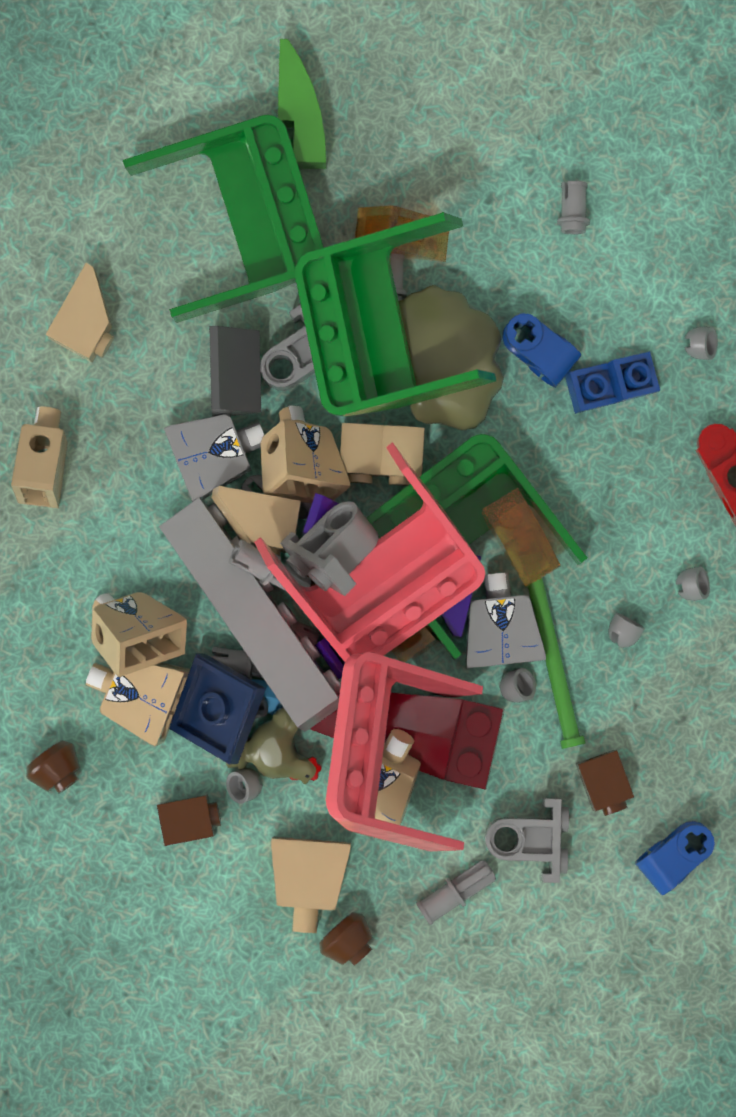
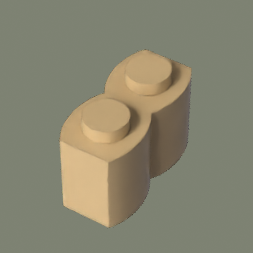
M342 423L340 456L350 483L372 484V476L389 477V485L408 486L410 482L403 475L386 447L393 442L420 477L423 470L425 428Z

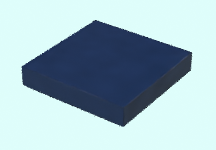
M196 653L169 729L229 765L238 764L266 688L207 654Z

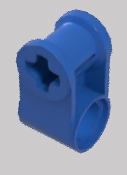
M522 313L516 315L506 324L503 330L502 339L505 347L523 361L538 377L542 374L543 377L541 379L554 388L559 385L581 357V353L569 341L554 333L531 314ZM525 325L531 330L528 333V337L532 341L530 342L525 339L519 343L515 340L517 331L513 327L521 329Z
M696 821L685 822L665 839L649 848L650 854L647 851L635 861V865L660 895H665L680 884L693 869L712 854L715 846L714 837L711 831L702 823ZM690 832L696 836L701 833L704 834L700 839L703 846L698 851L693 847L687 850L684 848L689 843L686 836Z

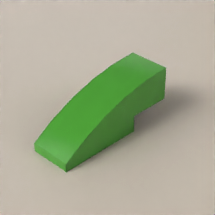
M280 39L278 118L284 123L286 128H294L293 151L299 169H327L325 133L321 110L313 84L302 60L288 39Z

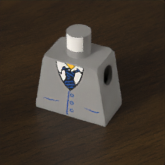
M230 414L185 422L164 428L192 502L197 498L204 500L212 495L214 488L218 486L225 487L252 471L246 453L261 448L260 442L264 436L259 422L236 431Z
M509 573L485 575L486 599L470 601L466 668L546 660L545 650L529 595L511 597Z

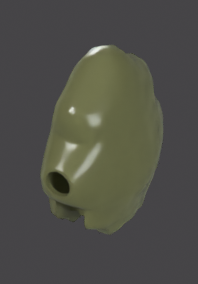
M431 285L422 291L411 293L403 300L398 301L416 385L426 384L476 369L495 373L497 382L412 404L410 408L416 420L425 424L441 423L459 430L474 429L486 419L492 399L502 388L504 377L500 367L494 360L501 344V335L493 319L482 311L470 308L467 299L462 293L446 291L436 285Z

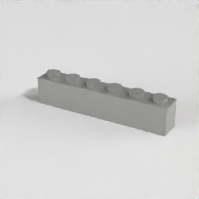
M197 498L161 524L159 528L297 728L306 732L338 709L341 682L331 669L324 672L315 659L321 656L320 652L307 635L300 638L292 627L298 621L284 602L277 605L269 592L275 589L272 583L269 582L267 585H262L259 578L229 563L231 553L241 539L238 536H235L233 539L230 538L223 528L229 522L215 503L208 506L203 500Z

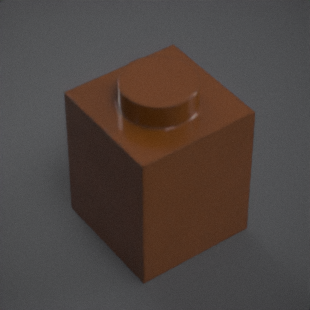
M612 750L576 763L593 811L596 812L602 809L604 816L628 808L626 800L634 798L617 750Z
M208 795L157 805L164 846L214 837L216 835L214 827L221 826L217 802L209 803Z

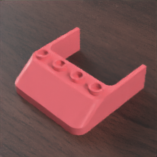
M393 442L386 447L424 503L419 511L378 539L374 549L349 574L356 585L345 596L332 588L324 591L316 584L311 587L301 586L261 537L254 542L267 568L344 662L351 655L357 653L372 652L382 656L386 655L477 590L485 578L484 566Z
M372 652L351 655L344 664L326 793V806L329 814L340 825L351 832L430 852L463 850V841L375 819L390 695L394 683H402L445 697L480 695L483 692V686Z

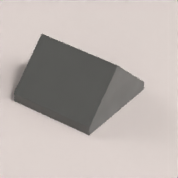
M209 326L212 417L224 414L238 416L262 413L260 330Z

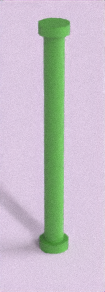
M541 551L516 556L518 564L523 565L535 619L546 654L545 662L564 739L560 741L561 748L585 744L584 735H579L538 561L542 559Z

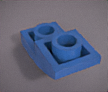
M650 351L615 359L605 364L571 371L565 376L575 414L660 391Z

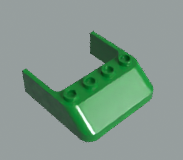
M258 116L123 160L125 169L133 176L202 154L210 158L248 276V284L169 309L171 317L176 323L264 296L296 283L295 267L299 259L308 252L324 248L286 126L275 116Z
M442 212L311 251L299 259L295 267V279L321 403L329 413L338 416H353L396 409L497 382L495 373L476 369L417 386L413 373L390 264V254L397 246L463 227L462 218Z
M479 434L471 437L419 477L469 545L517 508L527 505L535 509L577 565L588 558L501 444L490 435ZM409 484L371 513L367 520L377 531L378 538L380 539L419 511L424 501L413 486ZM436 620L427 625L453 660L462 655Z

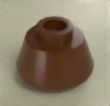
M62 740L41 753L26 767L27 779L47 792L54 788L58 794L65 791L79 780L75 774L80 769L74 745Z
M352 912L338 923L319 942L320 953L341 965H344L348 960L354 966L372 950L367 943L373 938L363 914Z

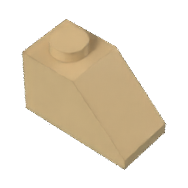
M85 263L45 335L55 343L93 362L96 355L101 358L104 357L112 344L114 336L109 334L112 325L97 272L93 266Z
M223 486L213 489L211 498L241 540L243 539L257 548L254 542L261 537L274 554L280 556L281 552L287 553L280 543L290 532L296 533L301 501Z

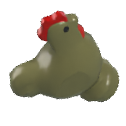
M284 707L275 711L271 720L261 724L253 735L247 738L238 764L229 765L226 763L227 768L238 767L239 770H242L250 762L265 777L271 779L289 777L293 781L301 780L303 784H307L309 780H317L319 772L322 770V766L318 764L316 757L307 758L297 753L294 736L299 728H297Z

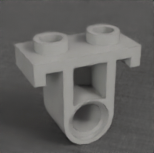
M300 304L289 312L294 323L301 319L304 322ZM305 326L269 349L263 355L260 371L265 383L270 388L277 391H287L315 374ZM286 359L292 363L293 371L289 377L277 379L270 374V367L275 360Z
M347 501L330 509L301 539L295 533L290 532L280 544L290 556L286 560L288 565L299 576L305 578L309 575L313 582L324 591L332 588L345 596L356 585L349 574L374 549L379 538L377 531L354 502Z
M543 798V806L551 807V818L504 817L498 818L489 824L484 836L485 845L496 858L506 861L549 862V872H541V881L544 883H560V873L567 874L568 849L561 848V832H568L569 807H561L562 799ZM510 827L516 832V844L509 850H501L494 843L495 833L500 828Z

